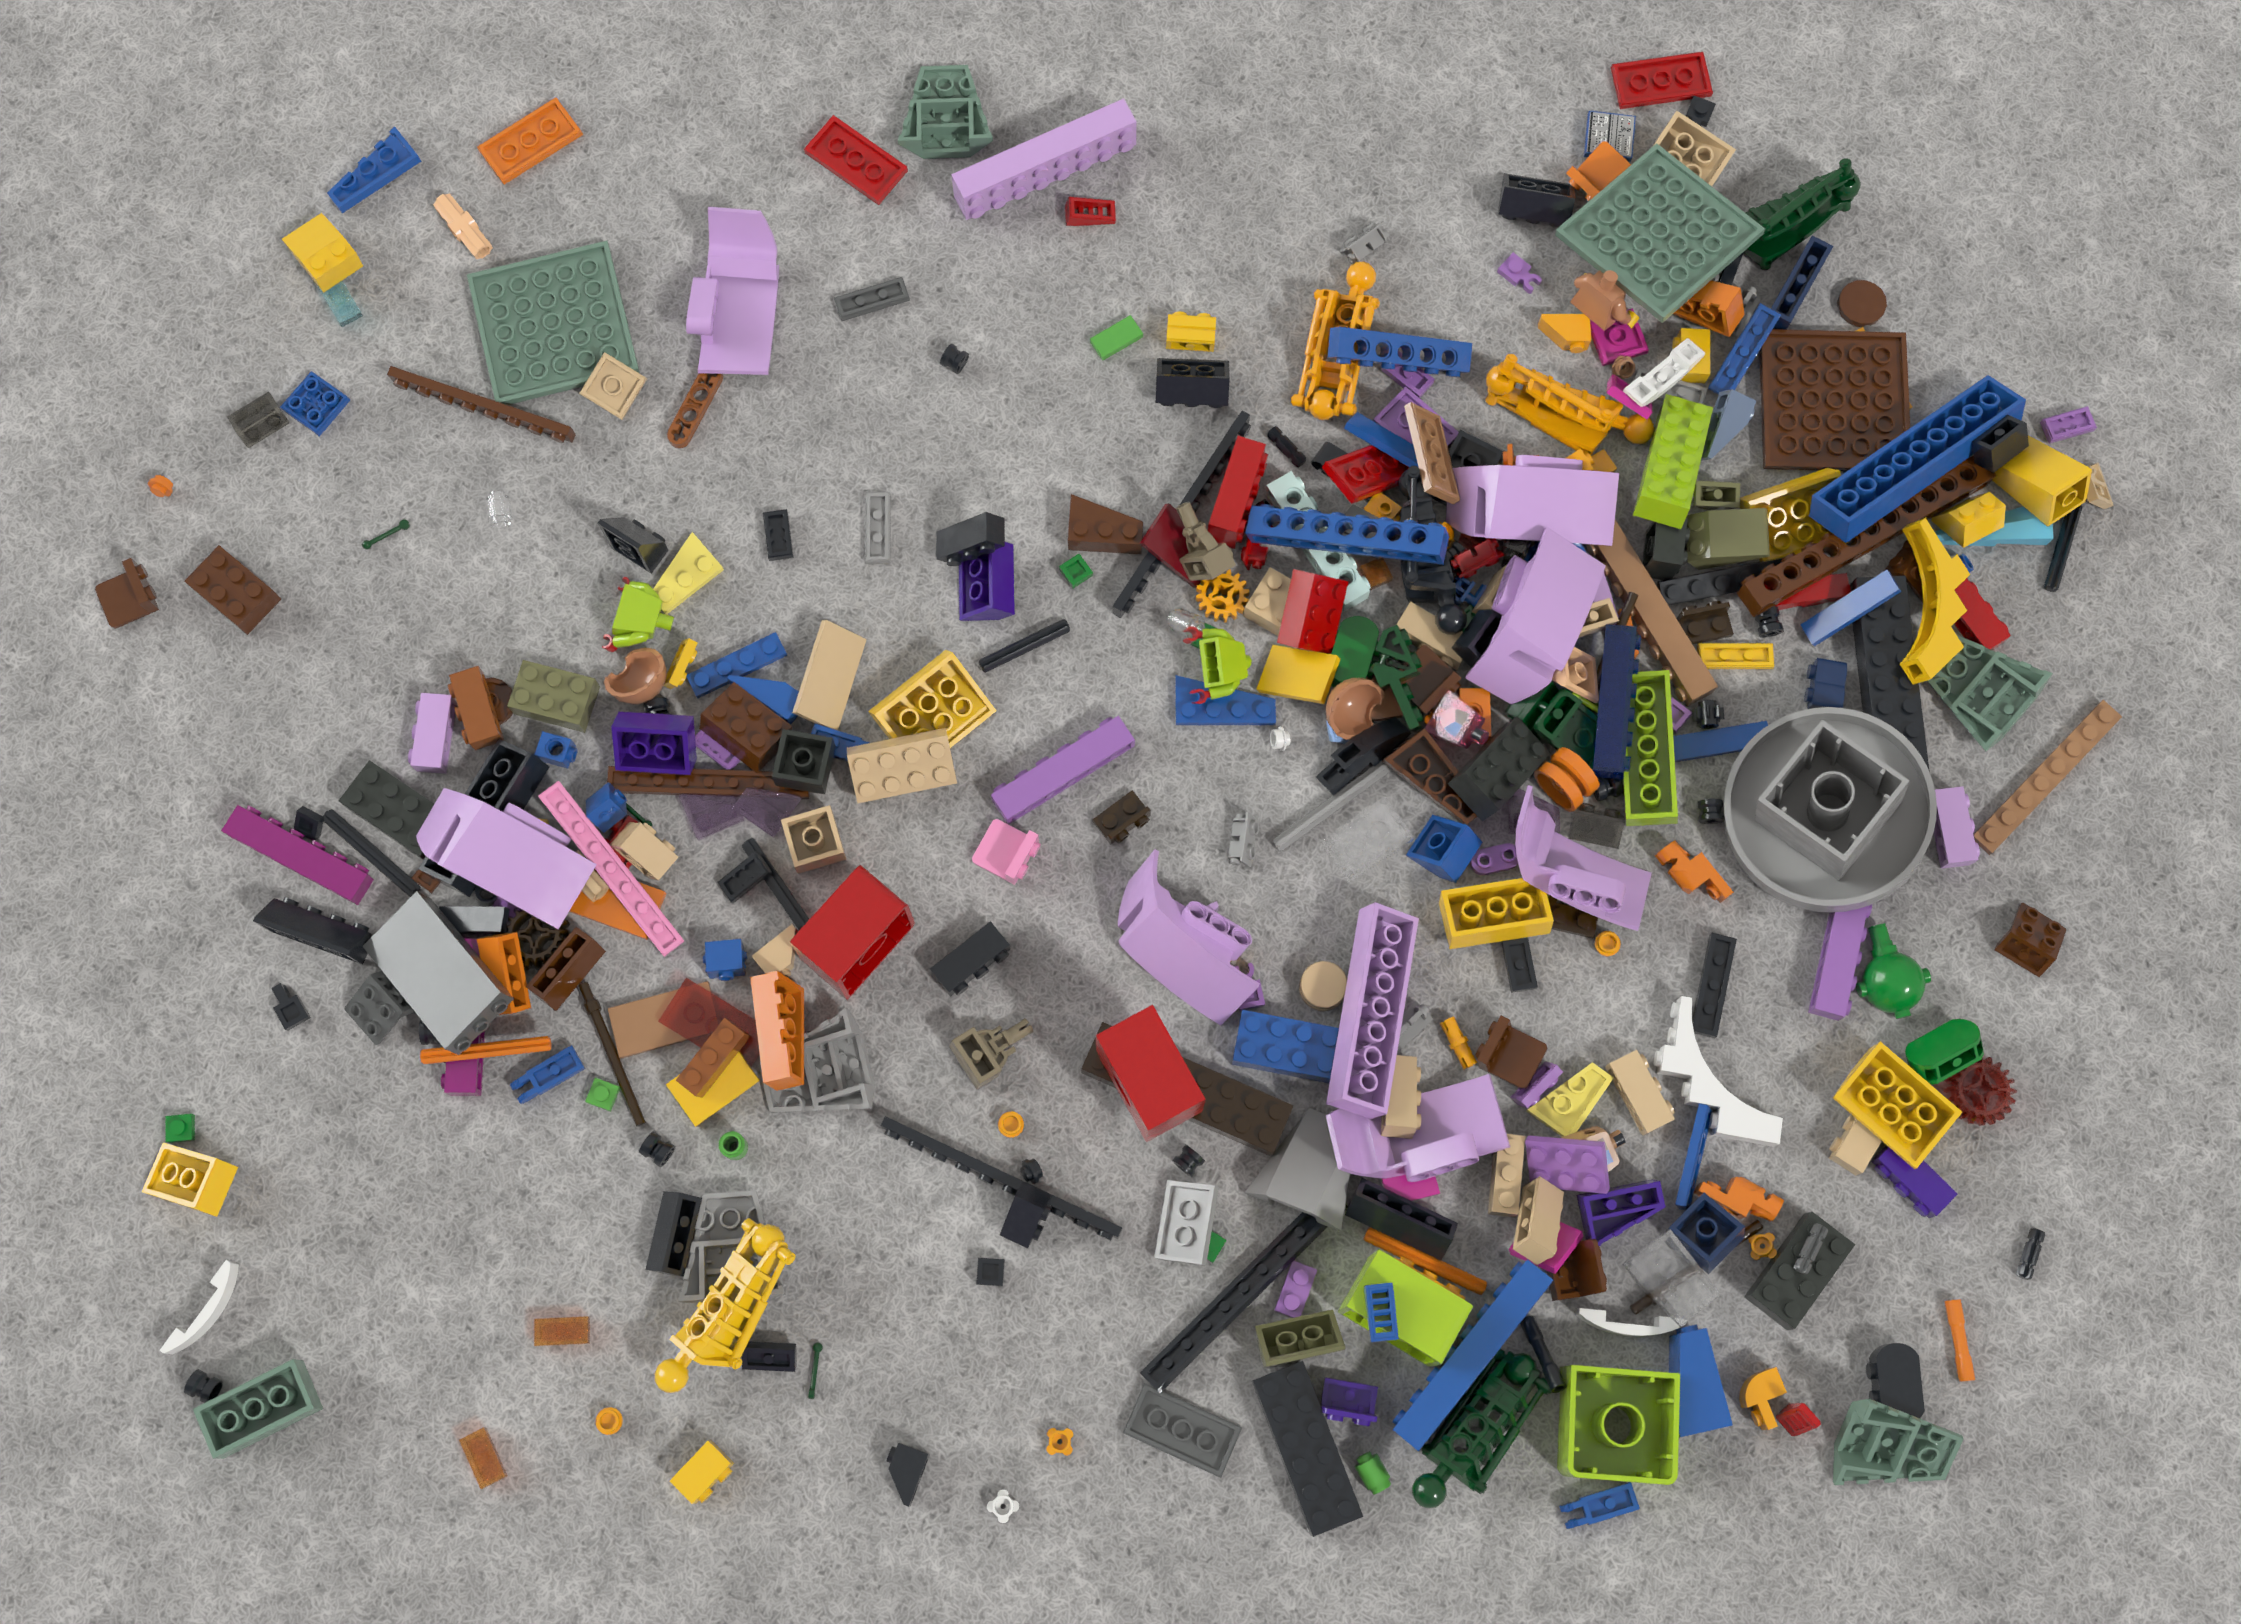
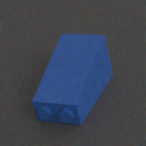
M1696 1324L1676 1329L1677 1334L1669 1336V1373H1680L1679 1437L1732 1426L1733 1423L1707 1328L1698 1329Z

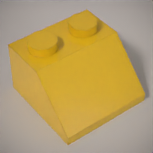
M1987 492L1973 496L1932 517L1931 521L1964 548L2004 527L2006 505L1992 493Z

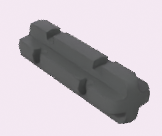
M1818 1223L1813 1225L1810 1231L1811 1236L1807 1237L1799 1254L1800 1258L1796 1260L1794 1269L1801 1274L1809 1273L1812 1267L1810 1263L1815 1260L1823 1243L1821 1240L1825 1239L1828 1233V1229Z

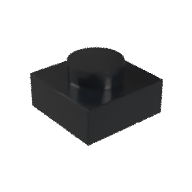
M302 806L296 811L293 829L311 840H317L321 836L324 817Z
M978 1258L976 1285L1003 1287L1005 1259Z

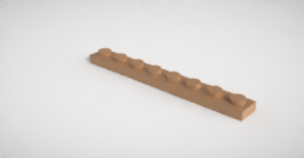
M2102 700L1973 834L1975 842L1989 855L1992 854L2122 716L2106 701Z

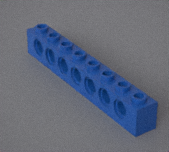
M1267 504L1251 506L1245 532L1251 543L1444 564L1449 540L1446 527L1439 523L1425 525L1413 520L1398 522L1387 517L1370 519L1365 515L1352 517L1340 512L1324 514L1314 509H1309L1306 512L1298 511L1293 507H1284V509L1274 508ZM1280 521L1278 526L1271 527L1274 522ZM1304 524L1300 530H1294L1297 525ZM1322 527H1328L1325 532L1318 533ZM1352 529V532L1346 536L1342 535L1344 531ZM1377 532L1374 537L1366 538L1369 533ZM1394 535H1401L1398 540L1390 541ZM1418 538H1426L1424 542L1420 544L1415 543V541Z

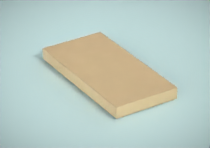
M822 620L792 713L815 724L838 730L867 639L828 620Z

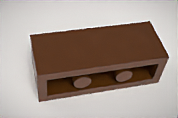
M575 927L527 984L526 988L546 1005L557 1011L606 951L593 938Z

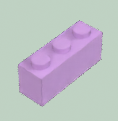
M421 693L420 701L416 702L417 723L412 728L414 743L413 749H410L408 753V762L417 772L447 774L455 707L457 705V701L451 695Z
M1964 786L1936 789L1937 813L1934 837L1940 867L1942 869L1972 865L1979 860L1980 849L1978 843L1974 840L1975 825L1973 819L1969 816L1970 800L1968 795L1965 794Z

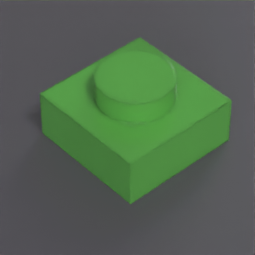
M595 1078L585 1102L611 1112L620 1087Z

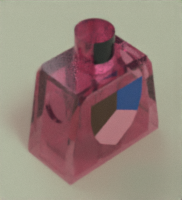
M1450 690L1447 691L1425 727L1432 737L1464 749H1468L1473 741L1483 745L1489 737V732L1481 728L1485 718Z

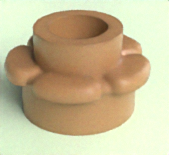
M1629 356L1617 357L1612 365V373L1621 379L1631 377L1635 371V363Z

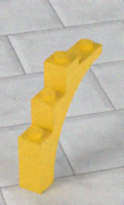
M1926 518L1907 524L1902 529L1918 563L1923 592L1922 619L1918 635L1910 652L1900 663L1912 684L1932 679L1964 648L1951 626L1967 611L1954 590L1970 573L1958 554L1953 556L1948 554Z

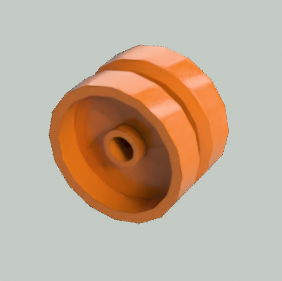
M1565 747L1559 748L1551 756V763H1543L1534 772L1535 779L1541 789L1558 806L1569 812L1575 811L1583 803V796H1591L1600 785L1597 776L1580 756Z

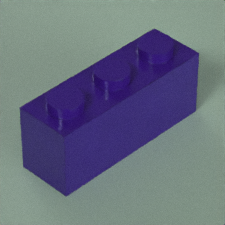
M1887 1145L1871 1161L1875 1165V1171L1881 1177L1889 1178L1895 1184V1191L1904 1198L1908 1197L1914 1203L1913 1208L1923 1217L1932 1218L1937 1216L1958 1195L1924 1160L1917 1169H1914Z

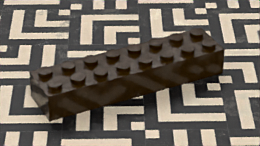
M1102 1022L1097 1034L1112 1026ZM1095 1037L1081 1068V1073L1116 1088L1098 1056ZM1182 1057L1206 1099L1203 1111L1188 1120L1272 1157L1294 1105Z

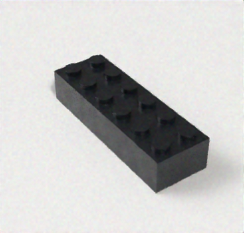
M498 739L465 792V795L483 801L502 812L508 803L524 810L550 766L533 753ZM428 857L424 858L418 868L432 879L468 897L471 896L477 886L438 865V863Z
M1300 1361L1252 1380L1253 1387L1310 1535L1314 1537L1364 1517L1304 1362Z

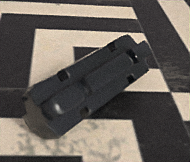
M1274 426L1268 431L1267 437L1273 443L1276 442L1275 446L1288 459L1291 458L1292 464L1299 468L1306 462V456L1301 451L1298 452V448L1286 435H1282L1283 432L1277 426Z
M2036 1228L2029 1230L2027 1237L2029 1241L2025 1243L2020 1259L2022 1265L2018 1266L2016 1272L2018 1277L2030 1280L2033 1277V1266H2036L2042 1248L2040 1243H2043L2045 1238V1232Z

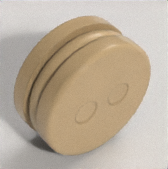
M1319 961L1313 963L1306 968L1300 979L1299 992L1301 998L1314 1010H1332L1344 999L1347 977L1344 971L1332 962Z

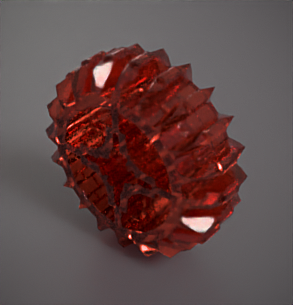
M1982 1057L1978 1062L1945 1079L1944 1081L1951 1085L1943 1090L1945 1093H1951V1097L1947 1099L1950 1102H1954L1955 1106L1962 1111L1958 1119L1962 1120L1967 1117L1968 1124H1974L1977 1121L1978 1126H1984L1986 1122L1989 1125L1995 1124L1996 1119L1999 1121L2005 1118L2004 1113L2008 1114L2012 1111L2009 1105L2016 1102L2010 1096L2017 1093L2016 1089L2010 1088V1084H2013L2015 1080L2007 1079L2006 1077L2010 1070L2001 1071L2002 1063L1997 1062L1993 1065L1991 1057L1985 1060ZM1974 1071L1971 1084L1962 1086L1967 1073ZM1988 1075L1994 1080L1996 1085L1990 1083ZM1981 1086L1980 1089L1983 1088L1984 1091L1989 1092L1980 1095L1981 1092L1978 1093L1977 1090L1972 1089ZM1998 1095L1995 1106L1990 1111H1987L1989 1098ZM1964 1096H1967L1972 1100L1973 1106H1971L1967 1102Z

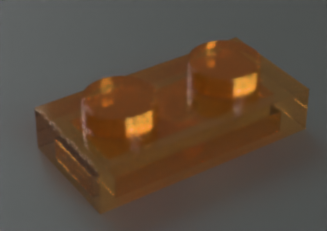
M588 1316L534 1319V1346L590 1344V1317Z
M486 1427L459 1440L480 1489H485L508 1477Z

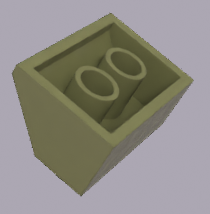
M1333 1309L1255 1326L1258 1348L1264 1368L1345 1350V1344Z

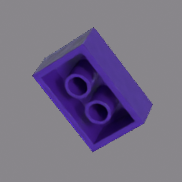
M618 712L611 726L615 770L691 774L697 760L694 716Z

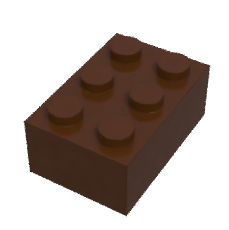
M220 545L184 581L246 635L281 600L268 585Z
M733 682L701 713L699 729L758 773L777 754L782 730H792V726Z

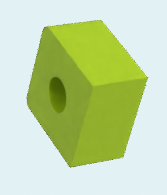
M1378 1249L1366 1260L1340 1306L1338 1313L1369 1331L1364 1286L1393 1283L1399 1339L1386 1342L1429 1367L1441 1365L1470 1314L1473 1305ZM1386 1292L1372 1294V1299L1387 1298ZM1388 1303L1373 1305V1309H1388ZM1389 1315L1374 1316L1375 1322L1390 1320ZM1391 1326L1375 1328L1376 1333L1391 1332Z
M1580 1365L1560 1367V1372L1567 1387L1559 1395L1557 1469L1559 1473L1565 1477L1661 1485L1673 1484L1678 1477L1680 1373ZM1614 1407L1620 1408L1627 1414L1631 1425L1628 1437L1619 1444L1608 1437L1604 1428L1605 1417Z

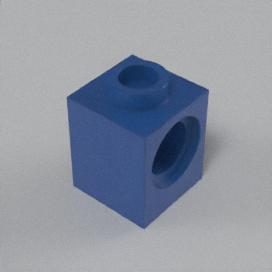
M542 731L534 755L545 763L568 769L570 762L573 763L576 759L577 748H575V743L569 738ZM556 747H563L561 754L552 755Z

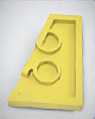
M693 532L653 588L662 600V612L666 615L724 570Z
M1592 1062L1526 1111L1562 1137L1575 1133L1614 1077Z

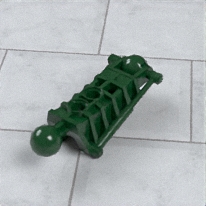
M1844 158L1840 160L1837 170L1821 177L1816 176L1806 184L1799 185L1798 189L1790 194L1786 192L1782 194L1780 199L1769 200L1765 204L1756 208L1752 207L1748 212H1745L1764 227L1765 230L1764 234L1744 251V254L1759 264L1762 270H1768L1775 260L1811 236L1838 211H1849L1851 201L1858 194L1861 187L1860 179L1852 169L1851 160Z
M1500 1348L1477 1377L1469 1391L1459 1400L1432 1442L1422 1447V1454L1429 1461L1437 1465V1468L1433 1473L1420 1475L1412 1485V1494L1419 1506L1430 1509L1442 1504L1447 1496L1445 1483L1451 1475L1472 1491H1476L1479 1494L1485 1493L1487 1490L1486 1482L1521 1432L1519 1429L1543 1394L1548 1395L1552 1393L1546 1378H1541L1542 1371L1538 1369L1535 1360L1530 1355L1525 1353L1514 1354L1511 1351L1505 1354V1351ZM1496 1362H1498L1499 1365H1498V1366L1496 1367V1369L1492 1372V1374H1491V1373L1488 1374V1373L1490 1372V1370L1492 1369V1367L1494 1366V1364H1495ZM1504 1373L1512 1385L1522 1387L1519 1392L1500 1380ZM1536 1385L1538 1390L1529 1404H1527L1525 1399ZM1484 1404H1486L1487 1407L1483 1412H1480ZM1493 1409L1502 1415L1497 1423L1488 1417ZM1517 1413H1522L1521 1416L1519 1417V1419L1516 1421V1420H1515L1516 1414H1517ZM1473 1426L1479 1427L1482 1431L1473 1432L1470 1428ZM1463 1447L1467 1451L1459 1453L1454 1448Z

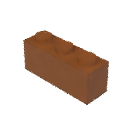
M475 666L449 675L451 684H448V689L453 699L456 698L458 704L455 707V713L458 720L463 721L465 729L461 730L465 743L470 744L476 751L496 744L498 739L504 741L486 677L480 667Z
M724 1018L676 1081L694 1096L703 1098L751 1035L732 1020Z

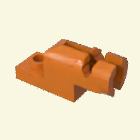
M1674 840L1655 855L1662 866L1672 864L1671 869L1667 873L1671 875L1679 887L1687 894L1692 893L1702 884H1705L1709 896L1721 903L1734 893L1702 852L1690 860V854Z
M1744 1177L1731 1178L1724 1193L1721 1192L1722 1188L1711 1181L1699 1183L1694 1191V1194L1699 1197L1706 1193L1728 1213L1739 1219L1745 1218L1750 1210V1214L1771 1222L1779 1213L1784 1199L1773 1193L1765 1198V1188Z

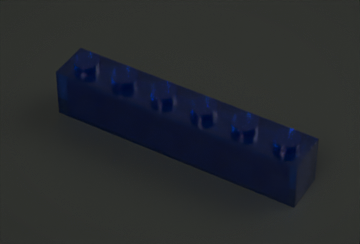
M1606 624L1593 772L1597 777L1624 779L1625 771L1630 772L1631 756H1626L1627 747H1632L1633 732H1628L1629 722L1634 723L1635 708L1630 707L1631 698H1636L1637 683H1632L1633 674H1638L1639 659H1634L1635 650H1640L1641 635H1637V626Z

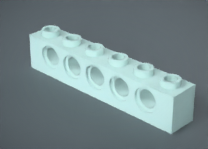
M1292 471L1266 485L1265 494L1274 508L1284 509V507H1293L1298 511L1306 512L1309 509H1318L1312 496L1308 497L1304 491L1305 486L1301 478L1295 477ZM1296 498L1299 503L1290 504L1287 499ZM1304 524L1297 525L1294 530H1300ZM1322 527L1318 533L1325 532L1328 527ZM1301 548L1318 575L1336 579L1347 577L1351 580V583L1347 586L1342 612L1368 599L1369 589L1371 588L1365 576H1360L1356 570L1357 564L1351 556H1347L1346 553ZM1334 557L1338 560V563L1330 564L1326 559Z

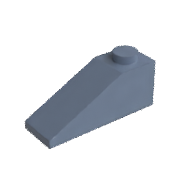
M1733 389L1719 393L1711 415L1701 461L1712 459L1749 423L1755 412L1756 400Z

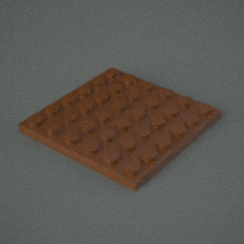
M1772 329L1760 349L1763 469L1820 471L1830 468L1848 471L1910 429L1906 332Z

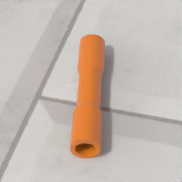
M1961 1299L1945 1301L1948 1323L1951 1327L1956 1354L1955 1362L1959 1382L1976 1380L1972 1357L1968 1349Z

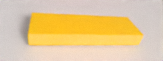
M1698 643L1697 653L1707 669L1774 668L1773 643Z

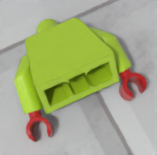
M627 577L622 578L625 585L622 588L618 587L622 595L612 626V634L616 636L612 637L609 634H605L603 639L610 642L607 646H602L603 649L614 652L621 647L646 642L648 639H653L656 627L671 631L674 617L661 613L662 600L648 583L630 581Z
M1193 626L1186 628L1183 632H1190L1192 638H1185L1183 640L1184 643L1191 644L1197 639H1202L1199 641L1204 686L1208 688L1207 691L1202 689L1191 690L1189 694L1198 692L1200 695L1198 701L1191 703L1202 704L1207 698L1213 700L1231 695L1240 685V680L1248 677L1247 669L1252 664L1251 657L1245 654L1243 642L1235 641L1234 637L1224 629H1202V631H1198Z

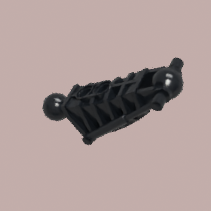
M1411 466L1402 473L1398 481L1401 493L1407 497V502L1402 507L1401 522L1413 520L1425 525L1437 523L1432 505V497H1429L1428 493L1424 492L1420 469L1417 466ZM1418 538L1415 541V543L1420 544L1424 542L1426 538ZM1447 551L1444 564L1400 560L1402 579L1408 602L1439 603L1440 609L1435 616V623L1438 629L1447 635H1456L1461 632L1466 626L1467 615L1462 607L1454 603V600H1456V585L1452 583L1454 580Z

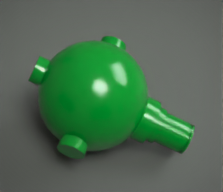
M1886 923L1871 926L1868 930L1873 944V950H1871L1873 959L1866 965L1861 982L1856 983L1857 994L1860 998L1866 997L1868 1002L1876 1009L1886 1013H1894L1895 1019L1911 1016L1910 1009L1921 1000L1926 983L1931 982L1930 972L1928 968H1921L1910 956L1898 952L1897 946L1893 945L1892 940H1890Z

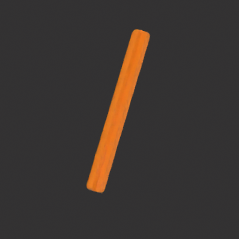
M549 1036L471 1044L460 1055L450 1052L443 1047L422 1049L420 1051V1059L423 1064L542 1052L551 1050L552 1044Z
M1371 1227L1367 1229L1364 1235V1241L1398 1257L1402 1256L1412 1261L1415 1265L1476 1294L1482 1295L1486 1290L1487 1282L1442 1260H1438Z

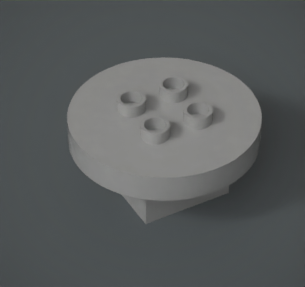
M1835 707L1812 708L1786 715L1774 721L1757 733L1743 748L1727 780L1723 812L1724 827L1731 851L1737 862L1749 878L1766 893L1786 904L1805 910L1844 912L1866 907L1884 899L1895 892L1912 876L1920 865L1934 833L1937 802L1933 780L1922 756L1913 744L1894 727L1874 716L1856 710Z

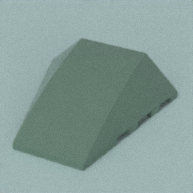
M968 65L921 66L913 90L914 95L908 106L909 111L903 122V130L898 138V144L923 159L972 157L991 143L993 137L981 108V102L977 96Z
M1957 635L1964 648L1927 682L1985 752H1987L2004 738L2034 703L2053 673L2035 668L2026 662L2007 657L2006 654L1992 651L1983 645Z
M1863 1399L1853 1401L1834 1442L1833 1483L1834 1485H1844V1481H1856L1857 1484H1868L1869 1480L1883 1479L1884 1483H1893L1898 1478H1908L1909 1482L1945 1480L1964 1438L1958 1433L1874 1400Z

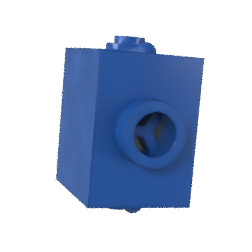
M608 782L586 799V817L604 833L627 815V799L620 790L615 789Z
M741 939L705 942L703 963L706 965L705 972L708 974L709 979L718 978L721 981L733 980L736 976H746L745 962L748 958Z

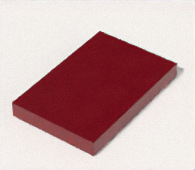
M1167 503L1163 506L1139 544L1190 586L1197 588L1201 580L1190 581L1179 560L1189 553L1186 537L1182 534L1185 526L1177 510Z

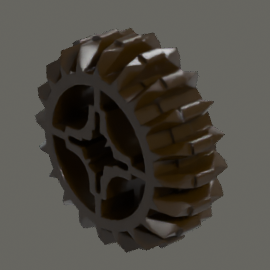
M515 908L513 911L516 916L514 918L508 916V921L511 924L507 925L506 932H517L519 941L530 943L533 954H526L521 951L524 967L530 969L533 965L536 970H540L541 962L545 964L563 943L564 937H568L571 933L570 930L566 929L570 926V922L564 920L559 929L550 930L549 928H543V923L540 919L524 910L520 912ZM529 920L528 927L520 930L521 926ZM535 931L541 933L540 937L537 936V940L532 938V934H535ZM554 940L551 946L543 951L545 943Z

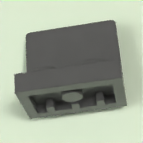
M383 971L370 974L344 1008L375 1045L380 1044L401 1017L415 1013Z

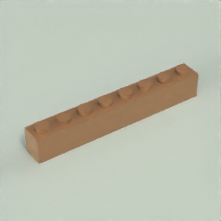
M1615 520L1612 546L1586 544V548L1591 556L1595 555L1598 561L1606 565L1604 574L1611 581V589L1616 597H1620L1623 603H1625L1629 592L1639 595L1631 613V618L1633 617L1637 624V632L1642 639H1646L1649 643V651L1655 660L1658 659L1663 666L1662 670H1669L1670 680L1676 688L1675 694L1681 702L1684 701L1688 707L1711 695L1718 685Z

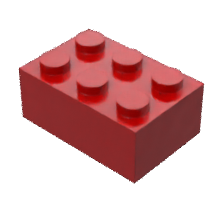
M1293 569L1277 643L1331 654L1349 581Z

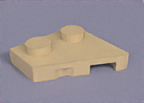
M2099 463L2088 466L2092 469L2086 502L2089 501V503L2102 509L2114 506Z

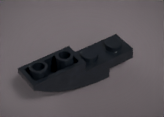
M1396 717L1377 723L1354 736L1332 753L1331 757L1334 761L1321 771L1316 778L1334 796L1369 763L1375 767L1411 734V731Z

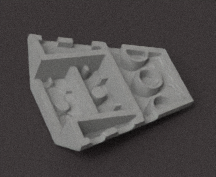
M848 1008L838 1012L839 1014L830 1020L827 1019L819 1024V1027L811 1032L804 1034V1085L776 1091L763 1083L769 1112L872 1109L875 1090L872 1069L864 1036ZM760 1061V1062H758V1064H759L760 1072L762 1073V1070H761V1061Z
M1308 1108L1244 1193L1267 1203L1270 1200H1274L1314 1216L1318 1223L1342 1232L1350 1173L1341 1171L1337 1167L1326 1114Z
M756 1190L703 1194L695 1227V1236L691 1244L688 1266L685 1270L684 1283L678 1302L698 1304L704 1301L710 1292L709 1287L711 1284H715L721 1274V1268L725 1267L728 1259L731 1257V1253L739 1245L745 1233L742 1229V1223L747 1218H751L757 1224L762 1223L766 1225ZM754 1253L750 1258L754 1262V1267H756L762 1259V1257L758 1256L756 1253ZM779 1276L768 1299L786 1295L781 1276Z

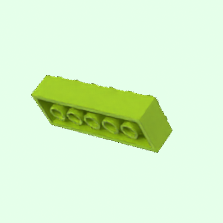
M1669 394L1665 395L1657 416L1633 516L1682 529L1690 510L1713 407Z
M1669 670L1618 673L1626 826L1678 824Z

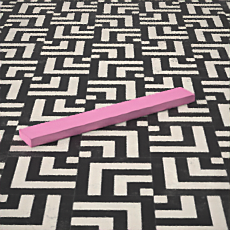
M557 781L538 795L584 856L597 864L595 870L660 953L665 957L684 943L683 938L592 822L586 817L585 813L560 781Z

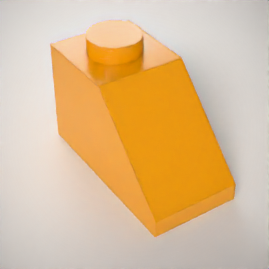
M1541 314L1538 329L1562 350H1570L1571 353H1581L1588 349L1591 342L1590 319L1585 314Z

